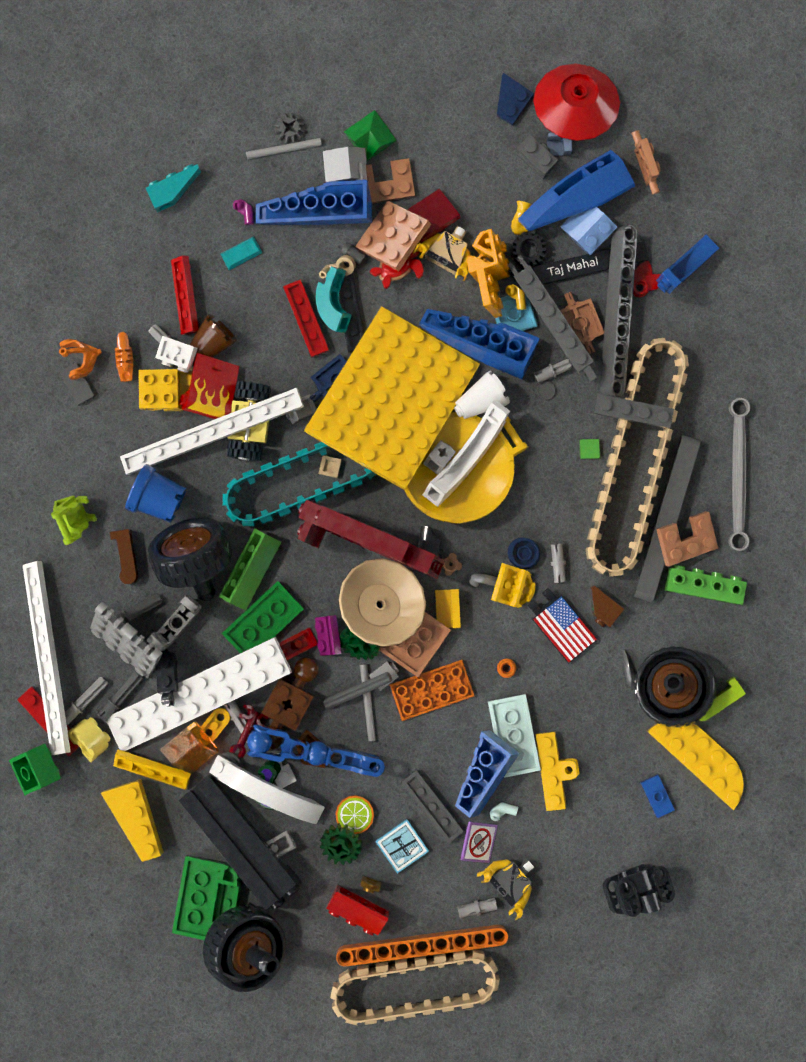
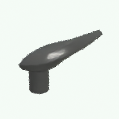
M623 650L627 683L633 686L636 675H634L626 650Z

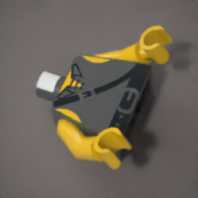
M504 859L494 861L484 871L478 872L477 877L484 875V880L481 883L490 881L510 906H514L508 914L511 915L515 911L517 913L515 920L522 917L523 909L529 900L532 890V881L527 874L535 868L533 864L527 859L518 866L514 860Z

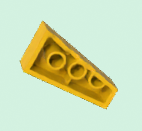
M139 779L101 792V795L141 861L161 856L164 852L142 780Z

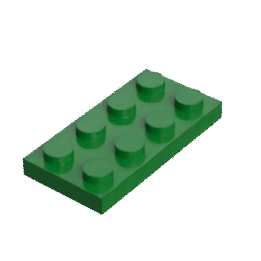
M277 581L221 634L241 654L274 638L304 608Z

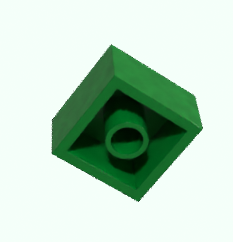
M45 743L9 760L24 795L61 779L59 769L54 764L51 751Z

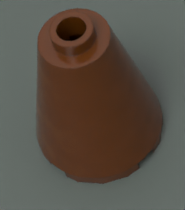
M209 314L204 319L190 345L198 348L196 353L213 358L233 345L237 340L232 339L233 333L220 320L215 322L213 320L215 316Z

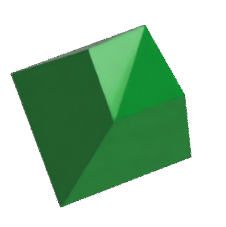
M375 110L344 131L354 147L365 148L366 162L397 141Z

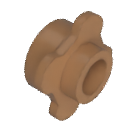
M450 553L449 557L443 559L445 561L443 568L448 576L462 568V564L458 562L457 556L454 553Z

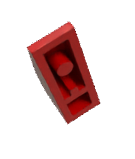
M310 627L279 643L286 660L318 644Z

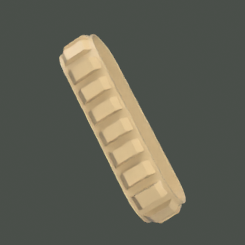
M473 949L471 952H453L451 955H445V953L435 954L432 958H426V956L414 957V961L408 962L407 958L395 960V964L388 965V961L376 963V967L369 968V964L357 966V970L351 971L347 969L339 974V982L333 983L330 998L335 1001L332 1003V1009L337 1017L342 1016L346 1020L345 1023L357 1025V1023L365 1022V1025L377 1023V1020L384 1019L385 1022L396 1020L398 1016H404L405 1019L416 1017L415 1014L417 1013L429 1015L435 1014V1010L442 1009V1012L453 1011L454 1007L462 1006V1009L472 1008L473 1004L481 1003L482 1005L492 999L493 991L498 990L500 978L499 975L495 974L498 971V967L492 957L487 958L484 951ZM464 961H473L475 964L482 962L486 964L483 966L485 972H492V977H487L486 979L488 987L485 989L481 988L478 990V993L472 995L463 993L460 997L450 998L445 996L443 999L435 1001L426 999L423 1003L411 1004V1002L405 1003V1006L392 1007L390 1005L386 1006V1009L374 1011L371 1008L366 1009V1012L357 1013V1010L351 1009V1011L345 1009L347 1007L344 1001L340 1002L338 996H343L344 989L341 987L344 984L350 985L354 979L361 978V980H367L368 977L378 975L387 977V974L399 972L400 974H405L406 971L415 969L424 971L427 967L438 966V968H442L446 964H464Z

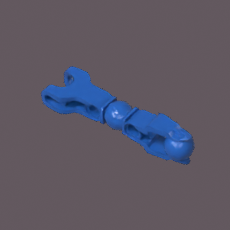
M258 724L253 725L255 730L249 734L247 739V745L250 749L247 754L250 757H261L277 762H282L285 758L303 759L314 766L322 764L328 766L329 763L336 768L374 777L382 775L385 769L383 761L374 754L342 748H331L320 741L306 742L304 744L301 740L289 737L288 733L284 730L267 728ZM271 735L284 738L280 754L267 752L272 745ZM302 745V752L300 754H294V746ZM333 753H340L339 761H331ZM375 762V765L369 768L370 763Z

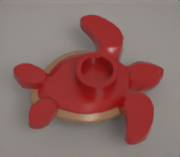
M412 251L399 271L381 262L379 267H374L370 270V274L375 277L379 276L385 289L390 287L392 281H397L407 276L412 269L419 279L424 272L423 264L420 260L412 258L418 256L420 252L416 251L413 253Z

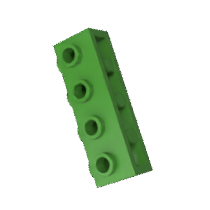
M254 529L219 597L230 604L246 610L281 542Z
M674 565L673 568H668L664 591L743 605L747 582L741 581L742 577L730 576V579L723 578L721 573L711 572V575L704 574V570L693 568L691 572L686 571L684 566Z

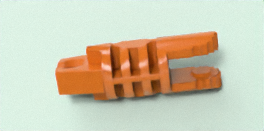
M124 332L119 333L117 336V348H115L116 368L120 382H131L134 367L132 347H129L128 335Z

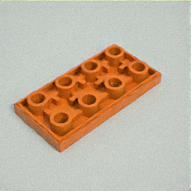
M462 660L421 673L419 678L412 676L390 684L402 721L474 697Z

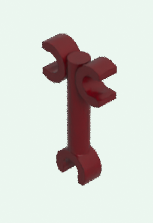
M251 705L243 706L248 710L247 715L239 714L241 719H248L237 744L232 745L229 751L230 753H235L238 748V757L243 758L246 754L244 746L253 725L258 724L264 727L260 723V719L269 718L262 713L254 711Z

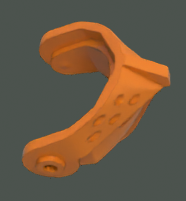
M66 339L59 343L61 347L59 353L63 357H67L72 353H83L81 367L70 371L69 378L71 380L87 376L93 370L97 357L102 353L101 349L94 348L77 340Z

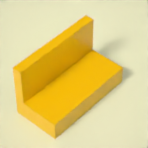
M459 589L435 590L437 621L448 628H461Z

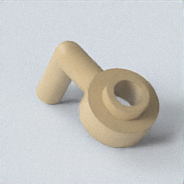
M343 255L335 264L326 265L319 273V276L326 278L331 266L346 270L345 276H348L355 270V260L349 255ZM345 261L349 263V267L344 265Z

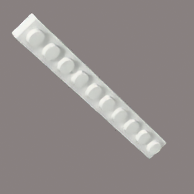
M294 388L120 456L125 473L130 475L138 472L145 464L156 465L303 408L304 404L299 390Z
M36 561L23 565L52 756L71 751L42 561Z

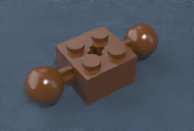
M302 658L296 662L294 666L296 678L293 683L283 678L278 680L261 712L273 719L271 725L267 726V728L281 730L283 725L294 731L297 730L315 696L303 689L306 682L313 681L318 675V665L313 659ZM290 699L293 708L289 707L286 709L283 701ZM271 735L272 745L268 751L276 750L282 743V737Z

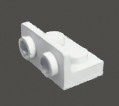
M162 336L155 358L162 360L161 364L173 367L174 364L178 366V370L188 373L189 370L193 371L192 364L198 348Z

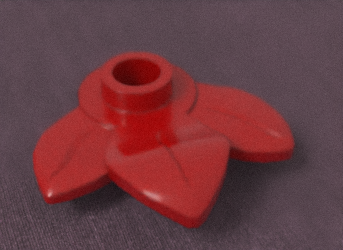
M649 261L641 263L635 269L633 295L635 297H644L648 291L658 288L656 280L661 274H652V267ZM641 285L643 287V290L638 291L636 289V286Z

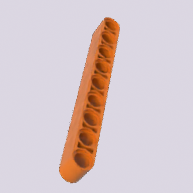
M491 925L343 945L338 949L336 960L341 966H353L504 945L508 940V934L504 926ZM502 931L504 936L501 939L494 938V933ZM481 933L485 938L483 941L478 942L474 939L475 935ZM458 936H463L466 940L463 944H457L455 939ZM438 939H445L447 943L445 946L439 947L436 945V941ZM424 941L427 943V947L419 949L417 943ZM400 944H406L408 950L401 952L397 947ZM382 946L389 949V952L385 955L380 954L378 951ZM367 949L370 954L367 957H362L359 951ZM344 951L350 954V958L347 960L340 957V954Z

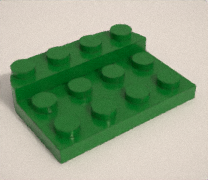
M189 855L185 856L172 929L173 934L205 940L212 923L225 911L238 907L242 879L228 862L222 863Z

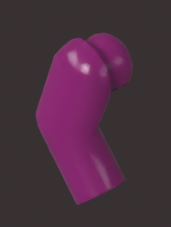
M242 199L235 200L233 208L244 215L245 225H253L252 206Z

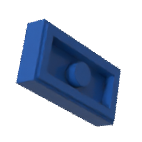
M658 774L640 782L657 818L675 810Z

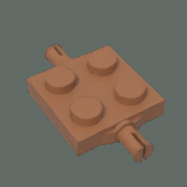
M639 130L632 132L636 147L634 151L646 186H650L652 195L660 192L656 182L660 172V165L658 161L654 160L653 145L648 142L647 138H641Z
M572 292L564 294L568 305L560 310L581 343L585 345L589 354L596 352L591 341L604 335V330L591 298L582 302H575Z

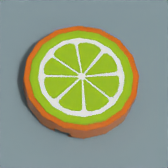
M358 795L348 796L337 806L336 821L340 823L342 828L347 824L349 830L355 829L354 834H360L371 826L374 811L371 803L366 798Z

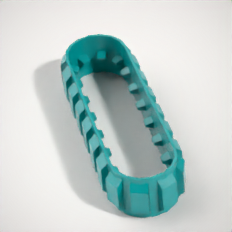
M320 442L315 444V449L308 451L307 448L296 452V457L290 458L287 455L278 459L279 463L276 465L270 462L260 466L261 471L255 473L252 469L242 473L243 478L239 480L234 478L226 485L229 489L227 494H223L222 506L227 507L229 511L226 515L234 523L240 520L244 527H255L256 522L261 521L262 524L273 521L274 515L279 514L280 517L291 514V509L297 507L299 510L301 504L305 503L306 500L312 501L315 499L316 503L326 500V495L333 492L334 496L344 493V487L351 485L352 489L363 485L362 480L368 478L371 481L377 474L365 468L366 474L357 477L356 474H353L348 482L339 484L338 481L333 482V488L323 492L318 488L315 490V495L305 499L302 495L298 496L297 502L288 506L284 502L280 503V509L270 513L265 509L261 511L262 516L253 519L252 514H246L245 519H241L238 517L241 511L238 508L234 511L232 510L231 504L236 503V498L232 497V493L234 490L238 493L242 489L240 487L242 483L248 481L251 485L256 483L255 478L264 474L267 477H271L274 470L282 467L285 470L291 469V464L302 460L303 463L309 462V456L319 452L321 456L326 455V450L331 447Z

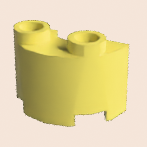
M91 717L83 719L68 731L69 739L73 744H77L81 748L82 754L90 762L108 748L109 735L106 732H102L96 720Z

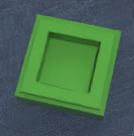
M599 439L579 440L580 459L600 458Z

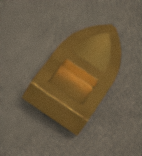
M363 876L360 886L364 887L363 890L369 893L379 892L381 881Z

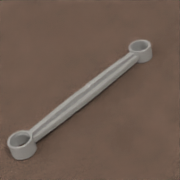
M737 398L729 405V412L734 417L732 455L733 534L730 535L728 543L735 551L745 550L749 545V537L744 533L746 505L745 415L750 411V404L744 398ZM740 401L745 404L746 411L744 414L738 415L734 412L733 405L735 402ZM741 534L744 536L746 542L742 548H736L733 545L732 539L735 535Z

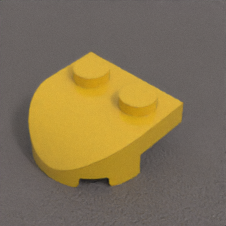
M502 563L491 600L517 608L522 607L526 602H530L535 593V583L532 582L531 578L532 574L526 570Z

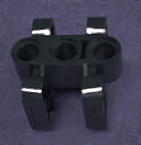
M641 864L608 877L603 882V890L608 906L616 914L636 917L640 913H653L662 909L660 902L670 903L675 898V890L669 872L663 866ZM660 869L663 872V876L660 880L658 879L656 870ZM611 881L616 882L614 892L609 890V883ZM664 890L668 891L666 897H662ZM618 901H619V904H620V909H619V908H616V906H615V905L618 904Z

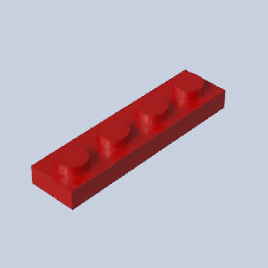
M182 255L172 259L171 265L181 335H189L198 331V320L189 256Z
M301 279L283 286L311 358L328 352L329 349Z
M32 686L17 700L47 732L43 698ZM70 739L69 744L71 752L66 753L68 757L79 748V746L77 744H73V742Z

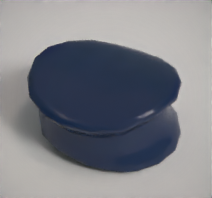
M517 538L508 547V558L514 566L520 569H530L538 563L540 549L538 544L531 539Z

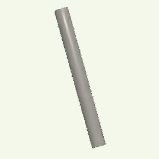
M317 138L248 151L246 156L247 159L322 146L321 139Z
M367 664L360 665L361 681L363 683L369 680ZM369 691L363 694L368 741H376L371 692Z

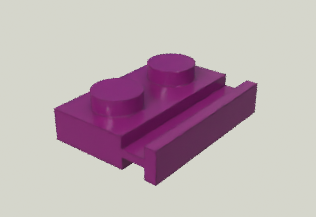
M336 615L315 618V629L318 637L317 646L320 656L341 654Z

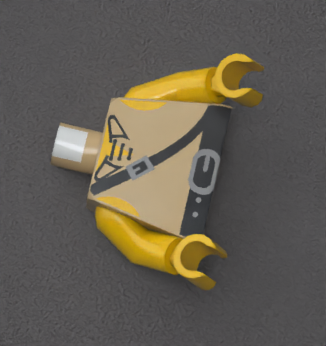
M457 226L453 234L444 231L442 234L437 233L422 244H417L413 253L416 251L421 252L420 258H423L425 255V259L454 274L455 278L458 275L464 277L463 281L467 278V257L470 256V251L467 249L468 244L462 241L466 234L464 229Z

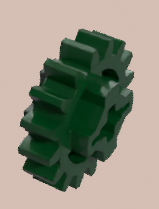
M348 627L342 630L340 647L345 648L344 653H350V657L357 656L358 660L363 658L365 661H367L368 657L373 659L374 656L378 655L380 646L364 642L353 634Z
M340 823L337 824L336 828L331 825L329 830L326 829L320 839V848L324 849L322 855H328V861L334 859V864H337L338 861H341L342 865L346 861L351 864L353 859L356 860L362 850V840H358L360 834H354L355 829L349 830L347 824L344 828L341 827Z

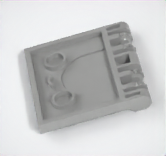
M102 601L94 611L96 613L90 627L92 629L91 632L97 638L101 637L109 649L112 651L116 650L124 662L132 664L139 675L148 678L153 673L163 653L157 648L153 650L154 645L152 643L146 644L143 635L138 637V631L129 623L124 624L122 617L117 618L114 616L115 611L113 609L108 610L109 606Z

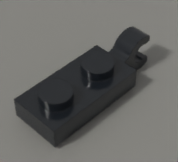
M172 652L162 654L156 665L157 693L162 695L161 704L166 705V707L174 706L173 692L179 691L176 654Z

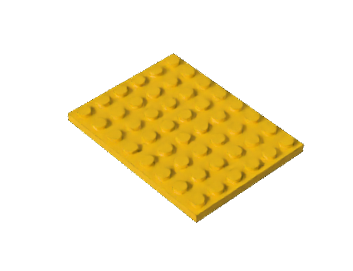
M381 306L307 424L304 432L405 490L456 406L455 402L463 394L480 364Z

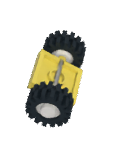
M242 381L237 382L235 398L248 402L233 400L231 413L256 404V402L269 399L271 386ZM269 421L228 436V439L241 441H229L227 457L248 461H261L263 445L250 442H267Z

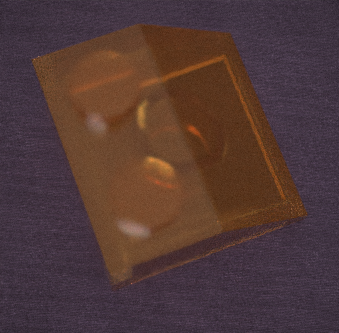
M196 721L160 749L173 766L191 774L220 751Z

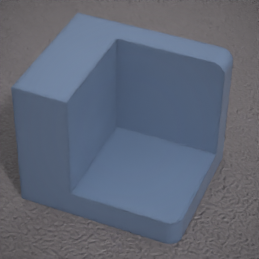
M548 133L547 147L553 156H570L572 140L561 138L554 133Z

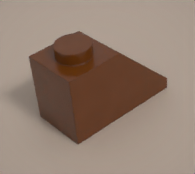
M592 585L589 589L592 613L596 617L595 622L603 628L605 625L611 627L624 608L596 586Z

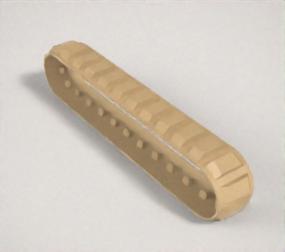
M665 338L653 339L650 346L645 344L636 355L639 360L635 361L632 365L630 374L634 377L628 381L626 393L629 396L625 399L633 401L635 392L640 391L641 386L637 383L640 373L645 372V367L642 366L644 357L649 359L652 355L649 350L655 348L656 352L662 351V348L667 349L668 354L671 356L674 354L677 360H674L675 366H678V374L673 375L672 381L675 382L673 394L669 393L667 400L670 401L669 408L674 409L671 423L674 424L678 413L675 410V406L680 404L683 394L680 392V388L685 386L688 375L684 373L685 369L689 366L688 356L684 355L681 350L682 346L674 340L670 342L666 341ZM618 419L616 429L619 430V435L613 437L611 448L615 449L614 454L611 453L608 456L606 466L610 467L609 472L604 473L601 484L605 488L604 491L599 492L596 502L600 504L599 510H594L592 518L595 526L589 529L587 540L591 542L590 547L586 548L587 559L592 560L594 563L592 568L598 573L608 572L609 577L623 575V570H632L638 562L636 556L637 553L642 552L644 544L643 541H640L641 536L646 535L649 523L645 521L646 517L651 516L654 504L650 502L651 498H655L658 485H655L656 479H660L663 467L660 464L661 461L666 459L668 448L665 447V444L671 440L672 429L663 428V431L659 430L657 435L661 440L658 449L653 451V455L656 456L653 468L649 467L648 474L651 475L649 486H644L643 492L646 493L644 505H639L638 508L641 511L640 520L633 527L637 532L634 542L629 543V548L632 549L629 558L624 557L622 561L625 565L619 568L617 563L612 564V568L608 569L605 567L607 563L604 560L600 562L597 560L596 556L600 554L599 549H595L596 540H601L602 534L598 532L601 521H606L607 515L603 514L605 505L611 502L612 497L608 495L610 486L616 483L617 478L613 477L615 467L621 464V460L618 459L621 447L626 445V441L623 440L625 429H630L631 426L628 420Z

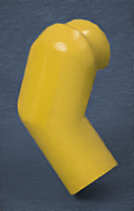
M514 284L508 285L505 289L506 294L516 300L517 310H525L526 300L524 291Z

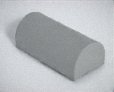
M288 830L266 842L278 857L297 848Z

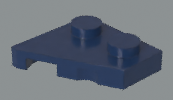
M503 73L501 79L497 116L513 126L534 93L505 73Z

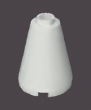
M492 371L483 375L455 402L456 407L454 409L459 417L466 419L485 413L494 400L503 406L510 403L509 397L505 398L503 395L506 391L495 374L491 375Z

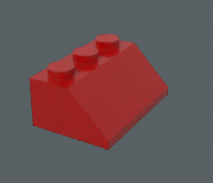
M337 885L326 907L329 910L328 913L337 918L341 916L346 919L348 924L355 927L359 925L363 927L364 932L372 936L373 934L379 935L389 919L388 910Z

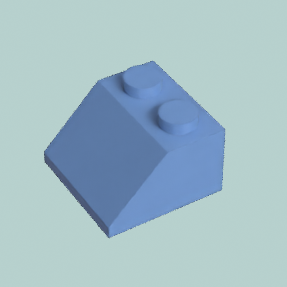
M597 207L570 216L560 226L589 255L617 228Z

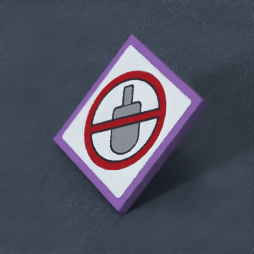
M468 822L460 860L490 863L498 825Z

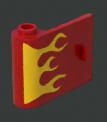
M196 353L189 390L182 394L179 400L181 409L212 419L230 414L239 366Z

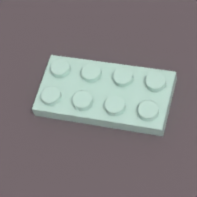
M526 694L488 701L494 734L520 753L504 778L540 771Z

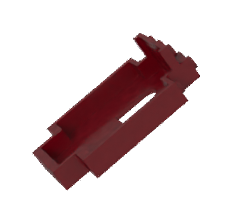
M309 500L302 503L298 513L300 515L298 518L305 522L298 529V540L319 549L327 531L438 579L445 561L437 555Z

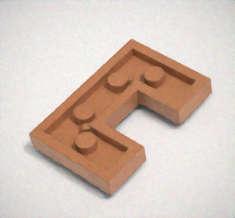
M409 158L390 161L393 180L375 183L372 164L366 165L372 204L386 202L387 200L392 201L415 197Z
M705 511L689 517L693 536L682 540L680 539L676 523L656 529L666 566L680 563L718 548L709 512Z

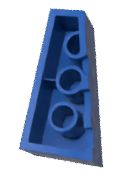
M490 730L481 731L479 744L475 748L473 761L469 765L468 775L465 782H463L455 805L469 818L479 816L520 754Z

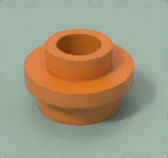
M502 659L497 665V671L500 676L509 678L515 674L516 665L511 659ZM506 664L510 666L508 672L503 670V666Z

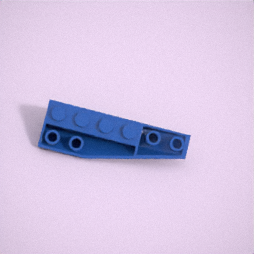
M610 150L563 178L534 202L518 218V221L528 231L601 206L635 187V183L623 160Z

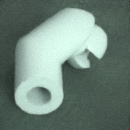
M501 802L491 809L490 817L493 821H498L506 813L516 816L518 806Z

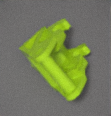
M70 496L54 502L51 516L58 524L65 545H69L81 538L82 532L89 528V521H97L95 514H88L84 509L82 503H89L87 496H77L76 498L75 496Z

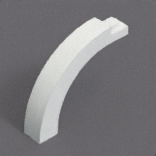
M496 400L490 404L481 422L462 449L429 483L423 493L424 497L438 507L452 494L481 460L506 423L505 420L510 413L507 408Z
M217 755L209 772L219 778L218 780L240 793L277 811L312 824H317L325 808L310 798L292 793L255 776L220 755Z

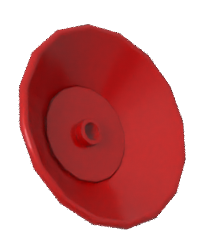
M581 64L562 65L546 73L536 86L533 99L536 115L545 128L561 138L575 141L594 139L608 131L617 119L620 107L617 88L608 76L594 67Z

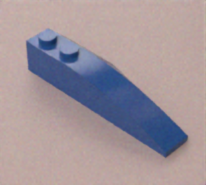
M368 180L326 182L321 186L310 187L298 193L294 192L282 198L278 197L256 204V224L333 225L372 223V200Z
M431 309L426 310L419 323V326L453 348L519 379H523L540 339L505 323L498 322V324H493L483 319L477 321L469 319L468 316L456 317L452 316L451 313Z

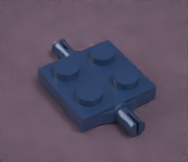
M341 354L310 377L318 389L309 397L313 403L326 396L347 361Z

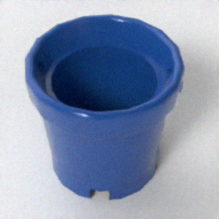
M145 464L131 488L125 509L134 513L139 511L171 523L176 516L173 515L174 512L180 508L187 488L156 472V469L151 465Z

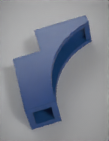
M706 234L656 280L658 282L657 286L664 293L670 294L707 261L719 247Z

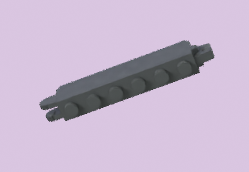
M521 255L518 256L519 263L525 269L518 273L515 265L511 262L508 263L509 268L515 275L514 278L578 374L580 373L581 376L586 374L591 382L598 377L592 370L596 367L593 359L531 266L527 265Z

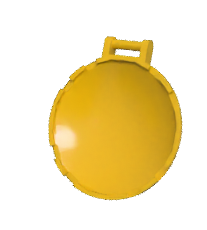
M451 412L407 488L404 490L410 501L429 517L447 523H468L481 519L493 512L504 501L511 488L514 477V457L528 448L527 444L521 440L511 425V420L508 416L505 420L504 428L516 447L512 448L502 431H500L492 445L469 475L437 507L423 496L429 483L437 476L436 473L423 463L440 440L449 444L456 451L452 457L453 459L482 420L477 415L464 419L459 417L456 412Z

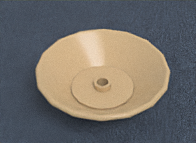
M381 558L361 563L353 568L342 582L339 595V605L343 620L350 631L366 643L382 647L400 644L413 636L423 622L426 608L423 587L414 573L399 562ZM377 602L382 604V608L377 607Z

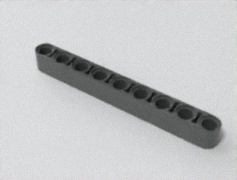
M632 225L617 227L612 232L600 381L602 395L611 397L622 396L626 389L637 247V230Z
M685 435L680 436V445H677L673 459L675 462L674 464L672 463L668 475L670 479L665 485L662 495L664 499L660 502L657 512L658 518L655 519L652 529L653 535L652 537L650 536L646 549L648 552L647 555H644L641 565L642 572L639 573L635 585L637 589L633 592L634 598L652 603L665 563L656 529L677 523L701 440Z

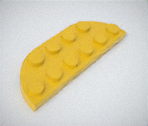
M657 723L647 731L732 810L736 808L743 793L742 772L734 758L707 733L695 724L675 728Z

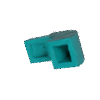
M331 266L327 272L325 283L318 282L316 305L320 317L330 329L335 332L346 333L352 315L342 308L339 301V291L346 270Z

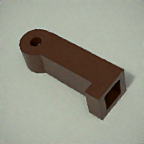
M131 529L110 532L111 540H117L122 569L119 578L124 584H134L138 579V570Z

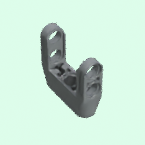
M190 595L184 596L179 602L182 603L157 632H153L147 639V642L149 644L152 643L155 649L164 651L200 612L202 606ZM189 609L191 612H188L186 614V616L189 617V619L187 620V618L184 615L180 614V612L185 613ZM176 617L181 618L183 622L180 628H176L173 624ZM170 629L173 630V631H175V632H176L175 634H174V632H171V633L168 635L167 638L169 639V641H167V640L161 635V634H166V633H168V632L170 631Z

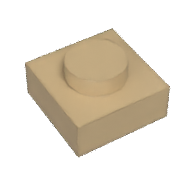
M322 456L319 475L338 478L342 460Z

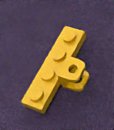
M556 731L537 733L535 735L546 811L566 809L563 781L572 780L579 775L578 760L575 758L559 759ZM570 766L573 771H569L567 767Z

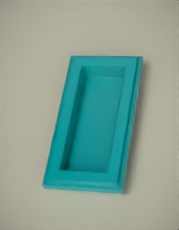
M253 236L220 254L228 270H231L262 254V251Z

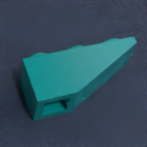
M198 164L188 165L183 168V171L170 173L166 176V179L161 181L155 180L146 187V191L157 213L177 203L201 173Z

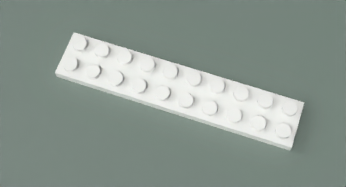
M274 637L178 683L179 691L173 692L174 706L166 707V705H162V695L157 693L112 714L107 723L119 749L126 751L292 673V670L277 638Z

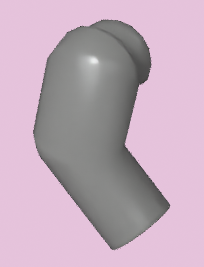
M474 573L471 575L469 583L474 587L479 586L480 583L495 586L497 577Z

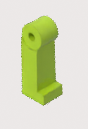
M734 677L726 681L729 684L727 688L715 695L710 710L700 721L710 719L746 694Z

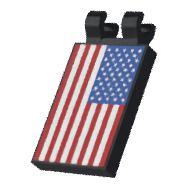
M547 588L542 594L549 601L540 608L535 601H532L527 606L536 615L532 618V621L569 664L598 639L564 597L560 595L556 598L553 592Z

